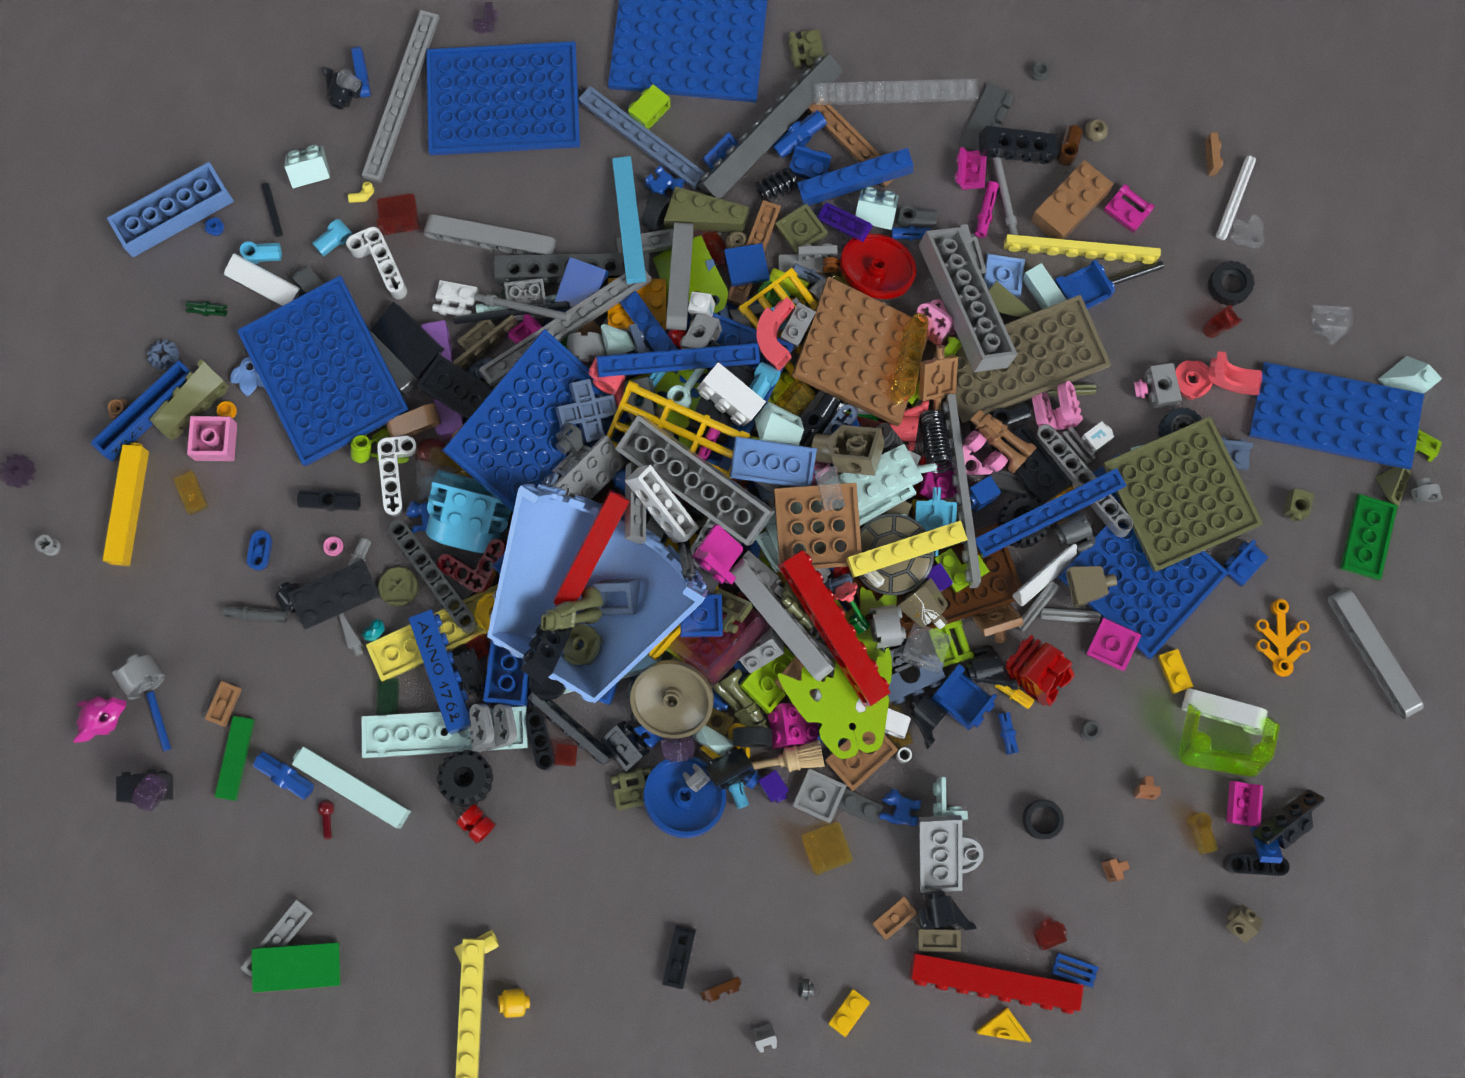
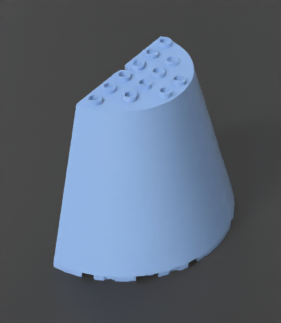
M534 484L520 485L487 635L495 645L508 649L517 658H522L530 649L528 645L537 635L535 630L541 624V616L547 610L555 607L556 604L553 603V598L602 504L582 495H575L574 498L565 496L566 491L564 489L553 486L548 487L539 484L535 488ZM622 515L585 588L593 586L594 583L603 579L639 578L640 592L637 613L635 615H602L598 622L586 624L593 627L602 637L598 656L591 665L579 666L566 661L563 656L565 655L564 651H562L553 674L548 678L563 683L566 689L576 691L584 700L596 703L704 601L708 590L705 589L707 585L702 580L703 577L695 569L696 576L692 577V581H688V578H683L679 553L671 545H668L666 548L661 544V538L646 529V542L641 545L625 539V516ZM626 591L608 592L606 607H628ZM584 641L578 642L579 650L583 648Z

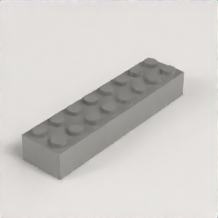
M961 228L926 231L918 246L945 308L953 318V326L973 372L1008 368L1016 357L1017 352Z
M638 415L615 450L639 467L651 465L671 491L747 546L753 544L775 512L767 504L645 416Z

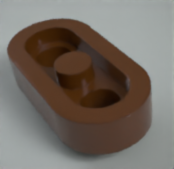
M739 976L701 991L700 995L703 1001L707 1000L708 1003L720 999L719 995L724 992L730 995L739 991L738 986L742 985Z

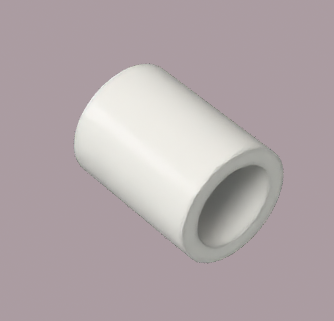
M906 747L899 749L896 753V759L900 763H906L912 758L911 750ZM901 751H905L908 754L907 760L901 759Z

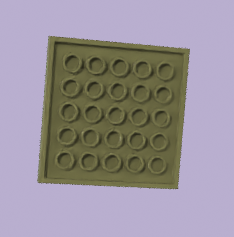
M1211 416L1102 463L1106 473L1117 468L1127 485L1115 493L1123 509L1133 520L1132 528L1153 572H1157L1263 525Z

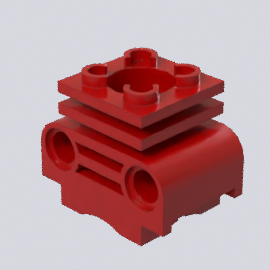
M1030 635L1028 639H1024L1020 643V649L1016 654H1012L1008 658L1006 668L1009 677L1015 678L1018 686L1022 685L1028 695L1043 706L1046 704L1050 707L1059 693V690L1056 689L1057 686L1062 689L1075 677L1071 669L1072 662L1064 657L1063 652L1051 644L1044 642L1042 645L1039 639L1035 641V637Z

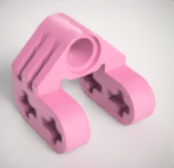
M942 298L923 303L918 307V317L928 324L926 331L928 340L936 346H946L949 343L946 339L949 336L953 338L957 333L953 326V318L948 314ZM925 308H928L929 315H925Z
M1070 381L1058 385L1057 391L1060 407L1055 410L1051 408L1050 398L1046 392L1032 397L1035 418L1039 427L1048 424L1055 430L1069 429L1071 426L1074 428L1083 420L1082 415H1080L1081 408L1078 407L1080 403L1077 400L1075 388Z
M975 430L962 441L965 464L969 460L973 461V467L970 470L966 469V473L969 475L991 474L993 471L998 472L1008 462V459L1001 452L993 451L982 463L970 454L971 452L978 451L987 440L980 432Z

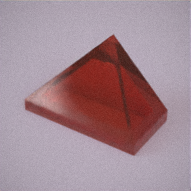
M716 231L704 233L702 238L715 264L727 265L724 249L727 248Z

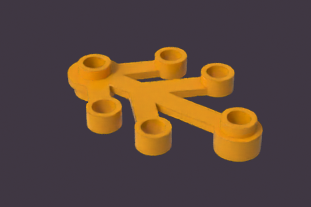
M1277 599L1270 606L1271 612L1276 615L1277 635L1269 628V623L1264 619L1255 623V629L1258 632H1262L1278 648V655L1270 649V643L1265 639L1257 641L1255 647L1273 663L1272 668L1276 675L1286 677L1293 672V662L1301 654L1310 650V644L1307 641L1298 642L1296 649L1288 656L1287 648L1301 634L1307 632L1310 627L1308 622L1300 621L1296 623L1295 628L1286 636L1285 613L1289 610V604L1284 599ZM1279 603L1283 604V610L1279 609ZM1260 622L1264 624V629L1259 627ZM1300 624H1303L1305 626L1304 631L1300 629ZM1261 642L1265 644V649L1260 647ZM1301 644L1306 646L1305 651L1300 648ZM1282 663L1286 665V670L1281 668Z

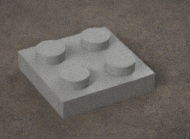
M809 768L792 807L830 824L847 785Z

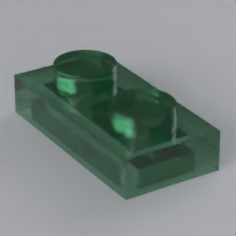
M378 679L376 716L398 714L399 679H387L383 682L381 679Z

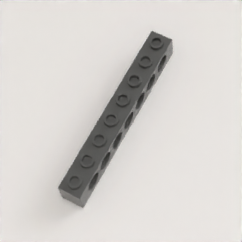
M623 253L495 256L494 278L497 285L504 286V282L543 278L544 286L555 283L560 285L570 257L605 270L613 267L616 270L610 272L608 278H619L625 274ZM643 253L645 271L650 275L649 253ZM553 268L558 269L556 273H549ZM533 269L539 270L535 274L530 273V271ZM512 270H519L517 274H511ZM608 278L604 280L603 285L607 284Z

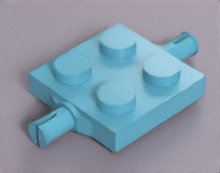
M933 487L932 499L916 501L915 521L922 525L926 531L956 522L957 502L941 500V487ZM938 550L935 551L934 556H939Z

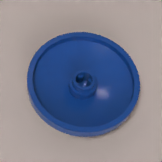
M674 756L660 762L649 774L643 790V803L650 820L663 832L678 838H693L710 831L721 818L726 805V790L723 789L718 792L712 779L697 792L693 791L686 784L682 774L685 772L690 776L695 774V770L692 767L694 764L698 765L708 774L706 767L709 766L708 763L692 756Z

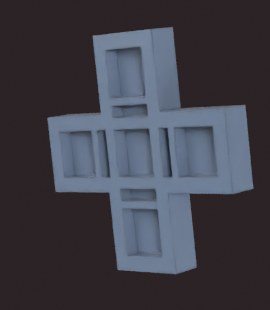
M590 379L570 383L569 387L574 403L555 408L560 428L569 423L573 425L579 424L584 443L600 440L604 436L601 419L615 416L617 412L614 395L595 398Z

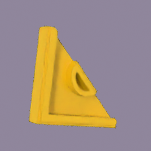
M1008 1007L1004 1008L976 1030L977 1034L1029 1043L1032 1041Z

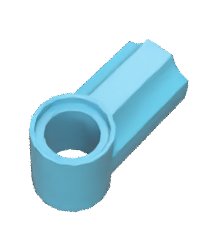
M336 219L329 224L327 231L313 241L312 244L324 257L339 244H346L348 237L353 235V233L342 220Z
M248 241L240 246V253L243 258L254 264L265 261H281L282 258L280 243L255 244ZM254 251L252 255H247L249 252Z
M761 362L755 370L754 380L749 388L764 399L770 387H773L779 380L781 372Z

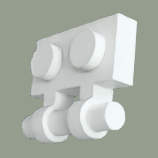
M440 280L435 298L442 303L441 305L433 304L432 311L439 312L440 315L445 316L447 314L455 316L470 315L472 311L466 310V307L474 308L476 302L474 295L478 293V288ZM452 303L459 306L458 308L449 307V304Z

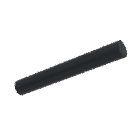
M263 183L262 189L276 237H280L283 235L271 188L269 183Z
M1162 261L1113 277L1110 280L1114 285L1163 269L1164 266Z

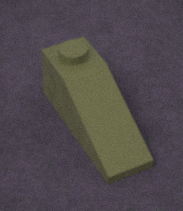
M995 281L988 289L998 312L1020 318L1034 313L998 281Z

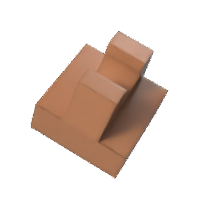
M1144 776V779H1141V785L1134 790V798L1155 800L1161 795L1160 787L1154 786L1153 776Z
M1114 858L1101 862L1109 883L1124 879L1123 871L1130 869L1127 860L1118 862Z

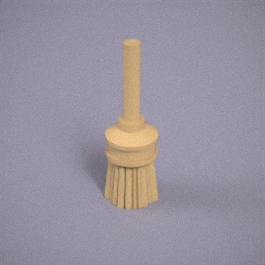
M819 740L798 747L796 745L785 747L783 754H779V757L751 762L754 770L778 765L786 767L789 772L799 771L801 768L825 767Z

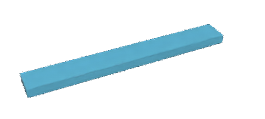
M631 156L612 158L627 284L646 282Z

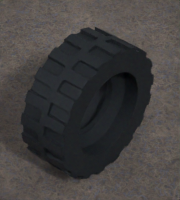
M1238 261L1223 262L1216 267L1208 279L1210 295L1213 296L1215 301L1217 300L1220 304H1225L1226 306H1235L1238 303H1242L1250 295L1255 285L1254 275H1252L1251 270L1245 264H1241ZM1224 276H1236L1240 281V288L1235 292L1225 290L1222 286Z

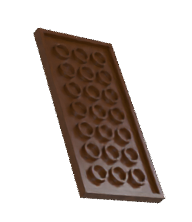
M999 523L974 530L975 538L999 527ZM958 543L938 550V555H941L947 550L952 549L962 565L965 564L962 559L964 543ZM1007 547L985 558H982L977 549V554L990 571L981 577V583L978 588H970L968 585L959 592L954 593L949 586L941 591L948 604L942 613L948 621L947 624L1016 602L1012 597L1013 593L1022 585ZM858 576L853 578L852 582H855L858 586L855 595L859 604L861 587L872 591L876 601L884 595L870 589ZM911 592L897 595L896 607ZM902 611L900 625L905 628L906 638L937 628L932 621L925 627H921ZM873 614L865 616L869 623V620L873 619Z

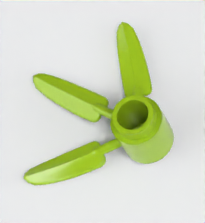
M387 427L374 434L371 440L366 437L367 434L356 436L351 442L350 456L352 460L357 463H365L371 456L376 457L379 462L378 454L371 453V444L375 441L379 443L380 440L390 437ZM408 457L398 458V464L409 461Z

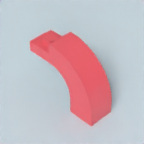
M787 297L777 303L774 311L767 307L757 325L759 348L766 361L779 371L792 358L789 350L777 341L779 327L795 309L793 302Z
M1218 351L1217 358H1211L1208 378L1212 383L1223 389L1257 396L1260 393L1262 371L1234 366L1228 362L1226 352Z

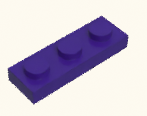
M827 202L817 216L821 223L861 242H864L873 227L870 222Z

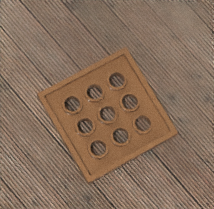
M857 483L774 489L779 564L795 554L793 549L798 543L804 545V552L810 555L814 569L849 566L846 558L862 553ZM834 499H839L842 502V508L839 511H835L831 506ZM815 500L820 501L822 504L821 511L817 513L811 509V504ZM794 502L801 504L802 509L798 514L791 512L790 507ZM837 519L842 520L844 523L843 530L839 532L833 528V523ZM816 521L823 523L824 528L820 533L813 531L812 526ZM797 522L803 526V532L799 535L794 534L792 531L793 524ZM838 540L844 541L846 545L845 550L842 552H838L835 549V543ZM817 542H823L825 545V551L821 554L816 553L814 550V545Z

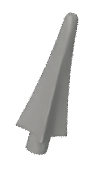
M344 613L339 614L347 648L351 649V652L354 651L355 656L361 655L363 653L361 646H364V644L355 633Z

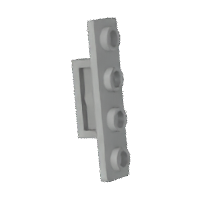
M805 244L798 247V254L779 255V270L787 272L795 263H798L809 270H816L815 273H828L822 270L824 266L823 259L834 257L840 260L842 253H837V245L822 244L821 246Z

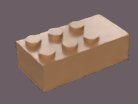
M1084 160L1034 212L1031 222L1050 238L1065 240L1108 195L1113 183Z

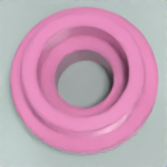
M1142 379L1134 382L1136 398H1145L1144 394H1148L1147 383L1142 382Z
M336 536L327 538L323 543V550L329 556L339 555L344 548L342 540ZM332 544H337L335 550H331Z

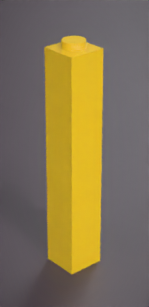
M140 443L122 445L102 560L110 565L130 566L149 456V451Z

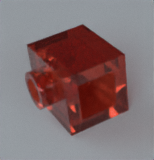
M1051 918L1039 922V927L1032 929L1040 950L1045 951L1067 941L1065 937L1068 935L1064 924L1059 923L1057 920L1052 921Z

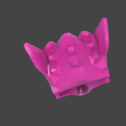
M96 696L90 700L77 703L76 706L82 707L76 721V725H79L77 731L80 733L74 738L73 742L90 741L95 735H108L110 731H114L118 718L126 707V701L114 697L106 700L103 697Z

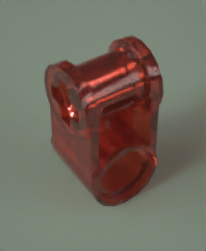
M1231 304L1206 322L1203 326V333L1209 338H1215L1227 330L1236 327L1243 319L1237 316Z

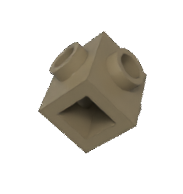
M1242 903L1238 908L1233 907L1227 913L1226 917L1228 919L1225 927L1233 935L1247 943L1259 933L1263 920L1252 909H1249Z

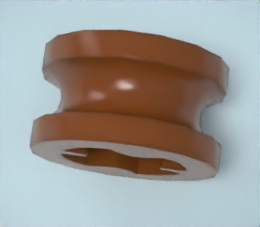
M827 257L823 259V271L836 273L840 270L838 266L840 260L838 258Z

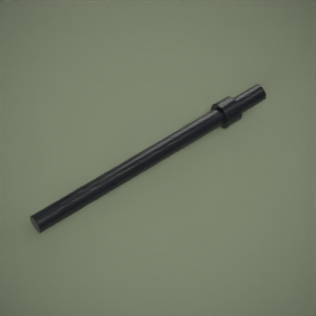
M547 301L540 305H534L552 310L569 308L568 301L554 303ZM505 309L454 317V323L456 325L533 313Z

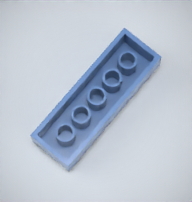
M207 162L107 217V220L124 249L132 257H135L233 203L234 200L217 171L210 162Z

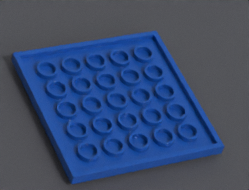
M1118 523L1121 529H1127L1126 524ZM1106 525L1095 537L1094 546L1081 552L1058 578L1069 587L1065 573L1069 567L1101 566L1104 575L1115 574L1117 585L1108 587L1109 594L1087 605L1094 611L1099 612L1102 618L1105 617L1142 634L1136 649L1149 660L1229 572L1205 551L1153 572L1133 528L1127 536L1118 537Z

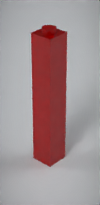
M609 490L553 598L555 606L566 601L572 602L579 599L629 503L628 498Z

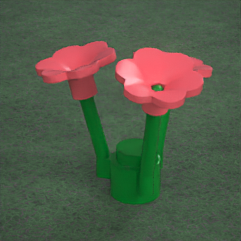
M845 582L842 586L835 589L834 599L846 600L851 604L855 613L849 618V621L855 628L856 633L861 634L869 628L870 623L861 614L854 602L853 595L856 593L857 584L855 582Z

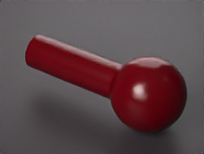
M324 800L318 804L317 811L322 816L323 837L325 840L332 839L331 814L334 812V805L331 801Z

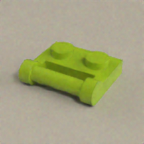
M962 620L947 624L940 630L935 628L927 631L941 668L975 657L974 653L970 651L962 628ZM950 629H954L963 652L962 655L958 656Z

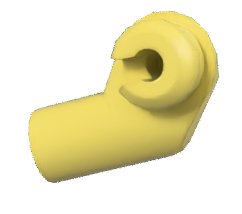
M364 182L363 189L359 193H348L349 203L366 202L374 193L372 183Z

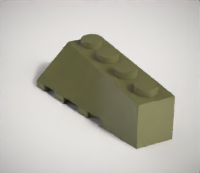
M202 359L197 363L199 368L194 373L189 372L185 377L187 382L182 387H177L173 391L172 399L165 400L149 419L171 441L174 438H178L183 433V430L190 425V416H199L203 411L208 410L212 403L218 397H222L230 387Z

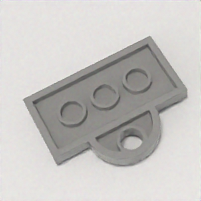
M961 815L919 817L920 892L962 891V873L976 869L983 860L984 854L980 841L971 834L962 833ZM970 850L978 851L975 855L967 854Z

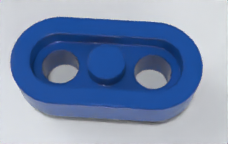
M256 531L250 539L247 564L256 571L264 570L269 564L273 540L266 531ZM265 539V543L260 545V541ZM262 558V562L257 564V559Z

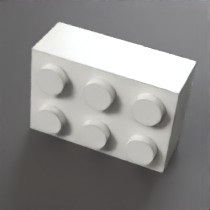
M719 362L697 387L699 394L703 398L712 400L715 403V407L720 412L729 414L732 422L738 426L742 425L744 427L766 403L765 400Z

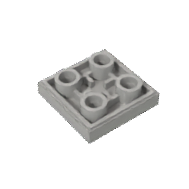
M543 278L504 282L506 300L529 305H540L546 302ZM529 314L535 319L546 317L538 314ZM524 315L514 317L516 321L523 320Z

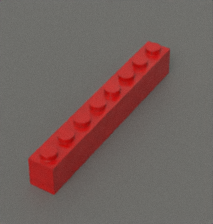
M803 550L799 551L777 566L864 707L872 706L891 693L888 689L889 684L877 671L878 666L876 662L869 658L864 643L856 637L855 628L848 624L845 619L844 610L835 603L834 594L823 583V576L814 569L810 555Z
M913 953L909 979L914 980V984L926 987L927 983L935 984L936 989L947 990L948 987L956 988L957 993L962 994L974 991L977 992L978 997L983 998L995 995L998 996V1000L1004 1002L1017 999L1021 1005L1031 1006L1033 1002L1040 1004V1008L1053 1010L1054 1006L1061 1008V1012L1074 1014V1010L1081 1011L1084 985L917 953Z

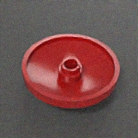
M868 234L864 242L853 238L845 245L840 257V268L846 281L854 289L872 298L892 299L899 297L910 289L916 277V263L912 254L900 242L885 235Z

